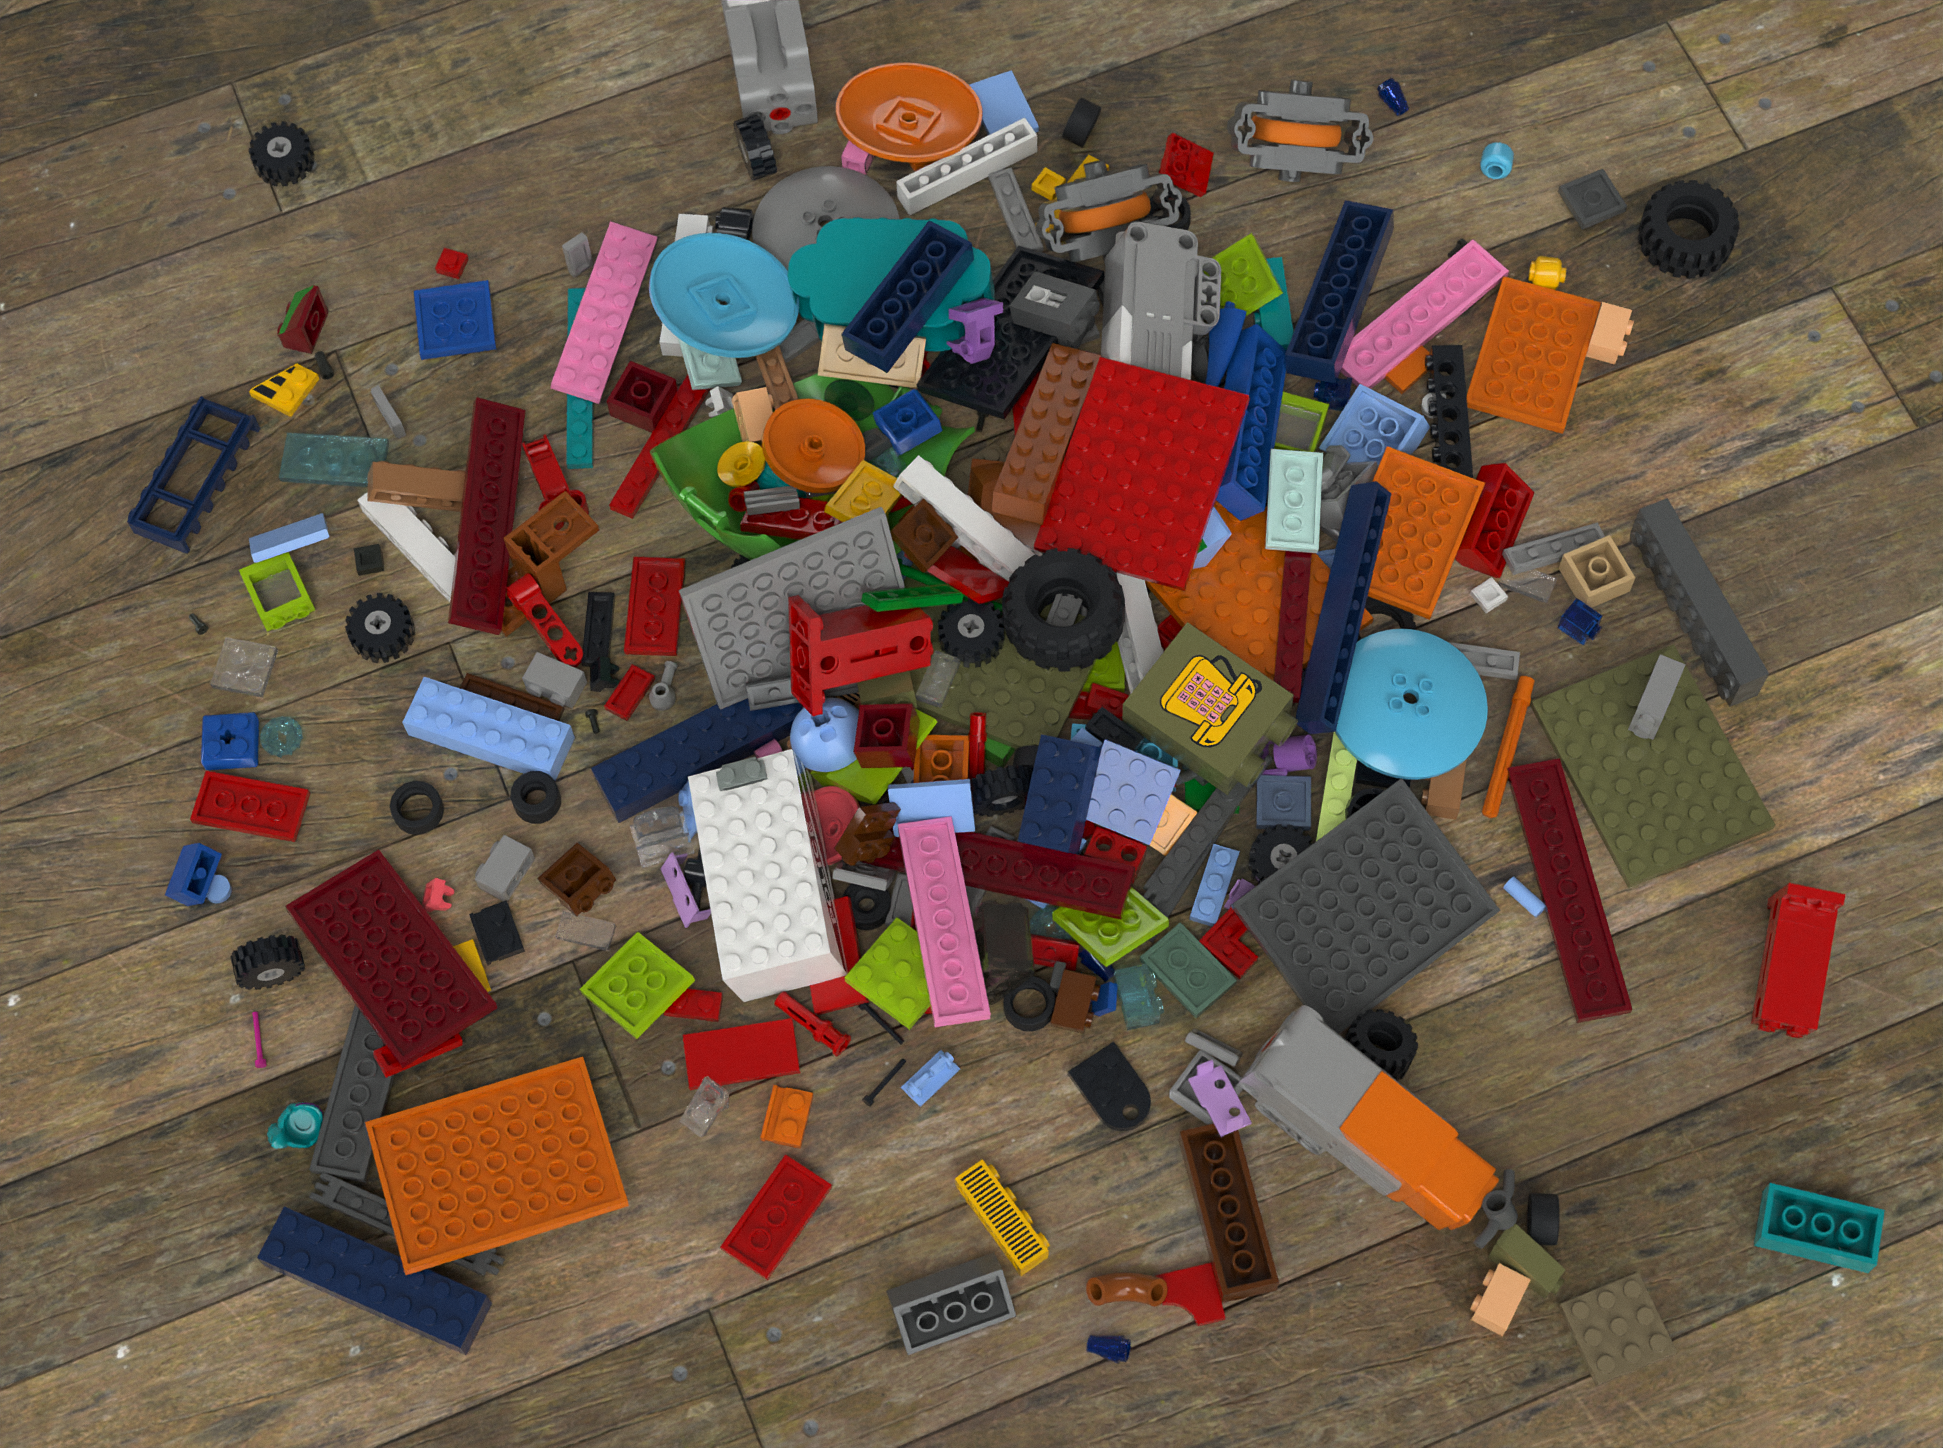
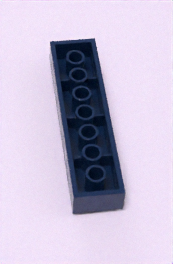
M1344 201L1285 354L1287 374L1336 384L1394 230L1393 209Z
M748 698L723 709H720L716 704L592 767L591 771L617 822L621 823L679 793L687 783L689 776L722 768V765L743 760L753 755L755 750L773 739L779 742L790 736L793 721L803 708L800 703L750 711Z
M285 1206L257 1257L265 1267L464 1355H467L492 1305L487 1295L431 1270L425 1269L406 1275L401 1257Z

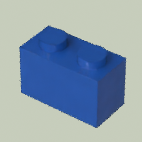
M201 843L183 846L165 896L186 906L203 904L222 854Z

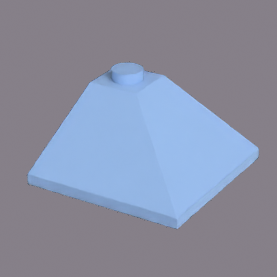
M1359 384L1319 449L1327 453L1326 449L1328 446L1341 445L1350 453V458L1346 463L1376 461L1379 467L1387 446L1411 455L1421 443L1430 426L1423 415Z

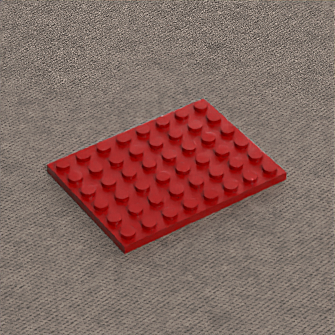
M1100 357L1063 460L1043 525L1040 526L1036 537L1034 549L1046 553V550L1057 548L1058 551H1068V548L1079 549L1083 555L1091 553L1102 560L1103 565L1106 564L1108 567H1111L1116 573L1185 591L1250 400L1249 395Z

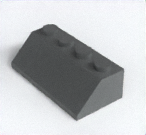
M994 1252L886 1291L908 1355L1016 1317L1002 1267Z

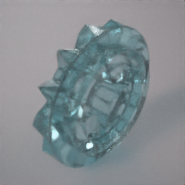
M277 717L265 724L260 734V742L263 749L270 756L275 755L280 758L283 755H292L294 750L300 748L301 740L304 739L301 726L297 721L289 717ZM278 730H280V732L283 733V735H287L286 744L278 740Z
M1047 907L1037 911L1030 920L1029 933L1047 937V930L1043 927H1049L1053 923L1052 912L1058 908ZM1056 922L1055 929L1059 932H1052L1049 937L1069 940L1072 937Z

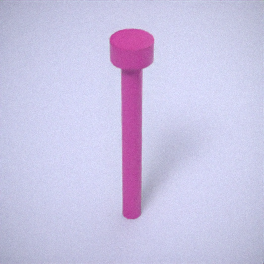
M253 1012L257 1051L255 1067L264 1068L267 1064L262 1054L258 1012Z

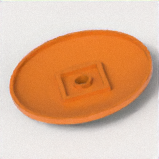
M891 63L867 69L854 76L843 86L836 101V120L846 138L867 153L892 161L927 162L951 156L974 140L982 123V106L979 97L970 85L946 70L918 63Z

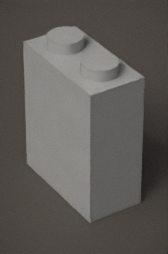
M1661 654L1659 655L1628 730L1634 732L1640 738L1654 739L1686 664Z

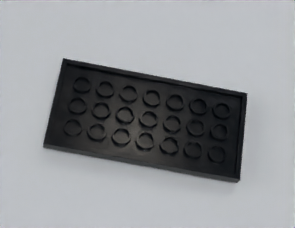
M1018 246L993 280L994 300L1003 302V313L994 315L995 345L990 358L971 364L964 360L960 354L954 353L953 349L941 351L916 384L918 392L1005 420L1044 365L1052 343L1059 344L1056 336L1014 324L1009 307L1035 271L1092 288L1096 291L1105 279L1104 271Z

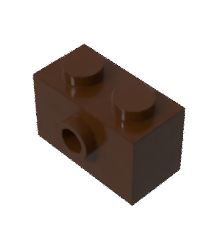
M1064 969L1051 1019L1052 1027L1084 1034L1085 1028H1091L1094 1012H1091L1090 1008L1092 1001L1097 1002L1101 985L1096 984V977Z

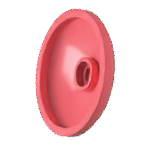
M828 786L814 791L827 864L832 865L842 860V856L834 848L860 805L857 799L849 792L839 787Z

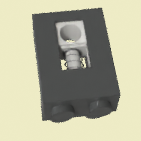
M1035 271L1009 307L1014 324L1056 336L1059 345L1076 349L1081 345L1082 339L1087 332L1092 330L1095 323L1094 316L1099 311L1100 303L1098 302L1095 289Z

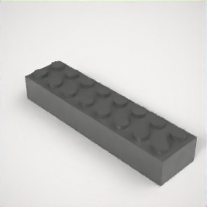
M1666 498L1639 509L1630 532L1631 541L1635 547L1640 549L1645 566L1652 570L1657 587L1664 591L1671 611H1675L1680 619L1679 624L1685 634L1688 633L1694 652L1698 656L1700 655L1705 663L1704 667L1707 675L1710 678L1713 677L1717 684L1719 696L1721 699L1726 700L1729 707L1758 696L1769 672L1670 501Z

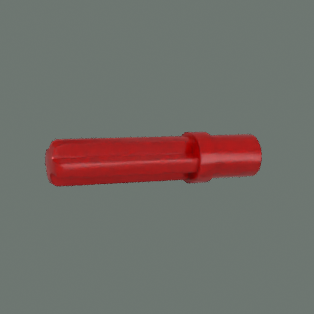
M983 712L970 713V732L968 733V741H970L969 779L976 778L978 774H985V742L987 741L986 713Z

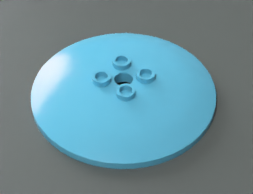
M700 233L681 238L661 252L650 274V299L656 314L663 324L683 342L712 355L744 358L766 353L780 345L789 336L799 312V297L797 298V304H794L786 268L767 250L737 236L722 233ZM716 300L726 301L727 305H721Z
M1391 629L1380 631L1356 643L1335 733L1344 747L1358 761L1376 772L1408 780L1436 777L1451 771L1463 763L1478 745L1487 721L1488 706L1485 688L1472 663L1463 653L1447 641L1419 630ZM1406 693L1413 694L1417 702L1409 704L1404 700L1403 695Z

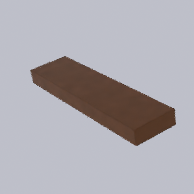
M469 673L466 674L460 686V689L560 721L565 710L561 705Z

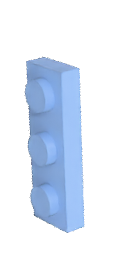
M1213 844L1189 920L1211 927L1218 921L1240 851Z

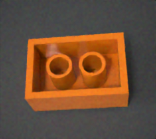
M927 735L916 750L913 783L969 779L968 736Z

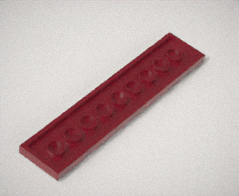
M476 397L473 403L448 623L499 635L502 631L510 559L504 537L513 531L526 410Z
M1560 758L1507 768L1509 784L1542 901L1546 905L1545 912L1576 1022L1581 1023L1631 1013L1633 1010Z
M892 827L889 830L894 835ZM974 832L955 833L965 886L1122 919L1135 875L1134 866ZM895 837L890 845V851L884 857L876 858L873 863L860 861L865 864L906 873L899 837Z

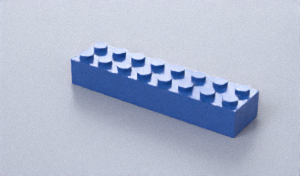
M1258 324L1241 331L1237 346L1228 365L1224 388L1249 395L1250 397L1216 501L1240 521L1265 511L1270 450L1274 449L1286 374V350Z

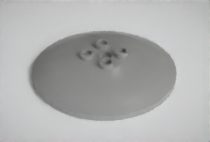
M813 167L784 178L764 196L753 220V243L771 253L788 271L789 261L799 248L809 244H816L818 233L822 229L819 224L822 221L828 220L831 222L836 219H853L855 217L863 219H899V214L888 192L869 176L843 167Z

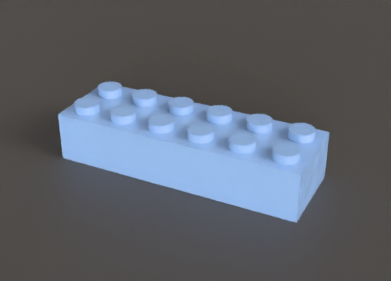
M423 677L402 722L409 736L523 774L530 771H541L549 774L555 781L575 739L569 724L427 677Z

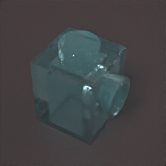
M893 447L871 461L872 465L896 478L907 468L905 461Z

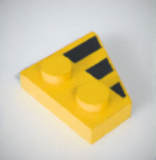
M296 363L253 387L249 393L251 397L292 417L320 378L317 373Z

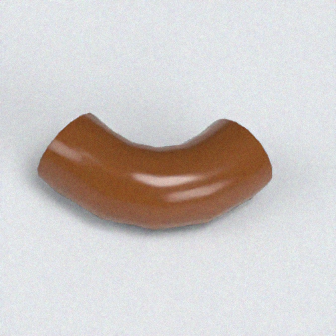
M1109 1273L1090 1278L1086 1285V1291L1089 1300L1096 1306L1129 1301L1156 1307L1161 1305L1166 1298L1167 1284L1161 1278L1142 1273Z

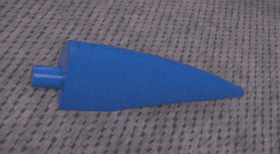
M1230 301L1225 303L1223 309H1220L1219 321L1209 332L1206 384L1215 387L1219 386L1230 363L1246 316V311L1235 308V303Z

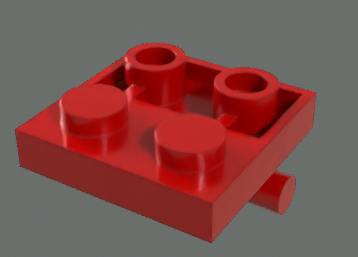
M1171 133L1167 137L1159 173L1169 175L1174 185L1201 198L1206 194L1214 152L1175 133Z

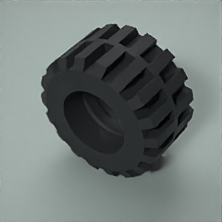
M1371 1009L1367 1010L1365 1014L1360 1013L1357 1015L1345 1037V1040L1397 1081L1405 1076L1418 1049L1417 1035L1411 1032L1412 1026L1405 1024V1019L1401 1016L1396 1017L1391 1011L1385 1013L1383 1009H1377L1376 1012ZM1373 1044L1383 1047L1386 1051L1375 1047Z

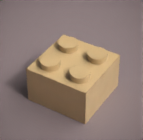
M1610 535L1563 554L1559 566L1561 574L1583 611L1630 592L1635 580L1634 574Z

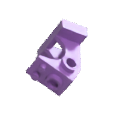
M982 298L950 308L949 319L963 322L965 336L954 341H947L946 344L953 349L954 353L960 354L964 360L971 364L989 359L995 345L994 315L1003 313V302Z

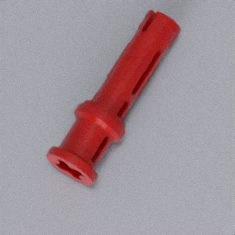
M786 991L782 992L775 1000L774 1006L781 1009L810 1031L817 1043L822 1042L833 1050V1055L839 1056L851 1041L850 1035L842 1034L833 1027V1022L830 1020L823 1021Z

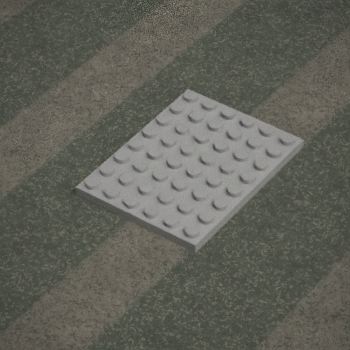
M879 507L679 590L716 703L720 709H723L748 698L746 683L791 675L788 597L799 595L818 615L866 605L861 602L862 594L865 592L905 588L886 514L882 507Z

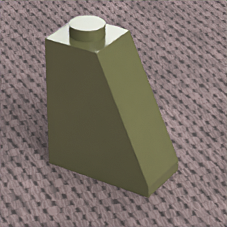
M1517 1224L1503 1232L1488 1256L1497 1265L1500 1263L1531 1279L1528 1287L1545 1299L1550 1292L1556 1295L1565 1282L1561 1276L1566 1269Z

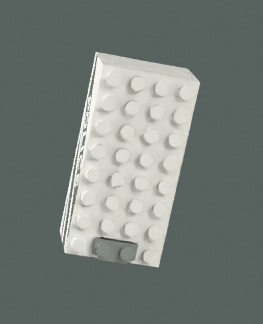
M793 749L761 758L752 757L722 765V768L689 776L688 780L723 981L743 1002L847 975V965L834 905V893L826 860L827 856L812 776Z

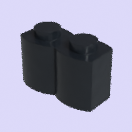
M722 207L720 215L717 214L715 219V228L718 229L717 233L733 235L750 241L754 220L752 210Z

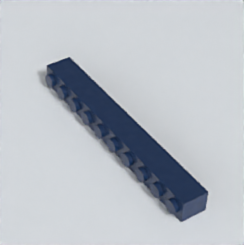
M1377 481L1351 485L1295 717L1298 719L1297 725L1309 734L1336 732L1391 498V493Z

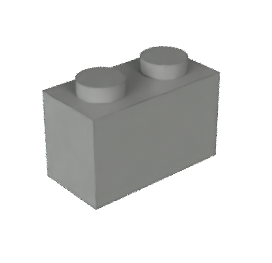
M539 652L535 654L522 677L526 691L531 695L537 697L544 696L555 704L562 707L565 705L572 709L587 684L584 671Z
M503 835L500 841H496L490 850V857L486 863H482L476 871L475 881L479 889L501 901L507 900L508 902L535 860L532 849Z

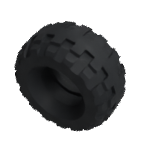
M1057 548L1046 550V554L1042 556L1035 554L1025 561L1023 567L1019 566L1009 577L1008 586L1004 588L1002 616L1006 635L1010 643H1013L1016 647L1017 653L1025 660L1035 661V665L1047 670L1050 667L1058 668L1059 672H1068L1070 668L1080 666V669L1093 665L1095 659L1101 660L1112 651V645L1119 641L1123 632L1125 598L1122 585L1119 584L1117 575L1111 567H1108L1106 564L1103 565L1102 560L1091 553L1083 555L1079 549L1068 548V551H1058ZM1063 593L1062 596H1067V594L1074 595L1075 599L1079 597L1083 600L1082 605L1089 611L1083 620L1066 627L1051 625L1045 622L1039 615L1046 606L1054 602L1056 594Z

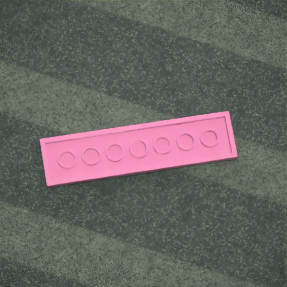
M610 221L554 374L551 389L597 404L600 403L655 249L657 236Z
M1470 241L1353 337L1340 372L1357 387L1359 384H1362L1372 389L1393 368L1421 345L1424 346L1499 284L1503 276H1508L1509 270L1476 241Z
M952 816L898 824V834L934 1026L941 1027L990 1019L991 1014Z

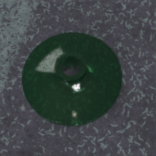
M836 380L830 383L825 390V402L842 409L854 421L866 419L873 411L874 400L872 395L864 386L857 382Z

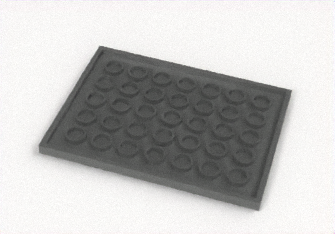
M1402 778L1230 905L1302 1004L1309 1006L1319 1013L1323 1018V1022L1338 1034L1349 1027L1357 1015L1360 1013L1365 1014L1367 1010L1374 1008L1501 911Z

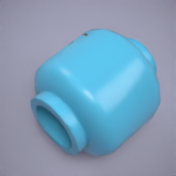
M1501 142L1487 145L1481 156L1480 168L1482 173L1492 179H1502L1508 176L1512 170L1514 160L1512 149L1507 144Z

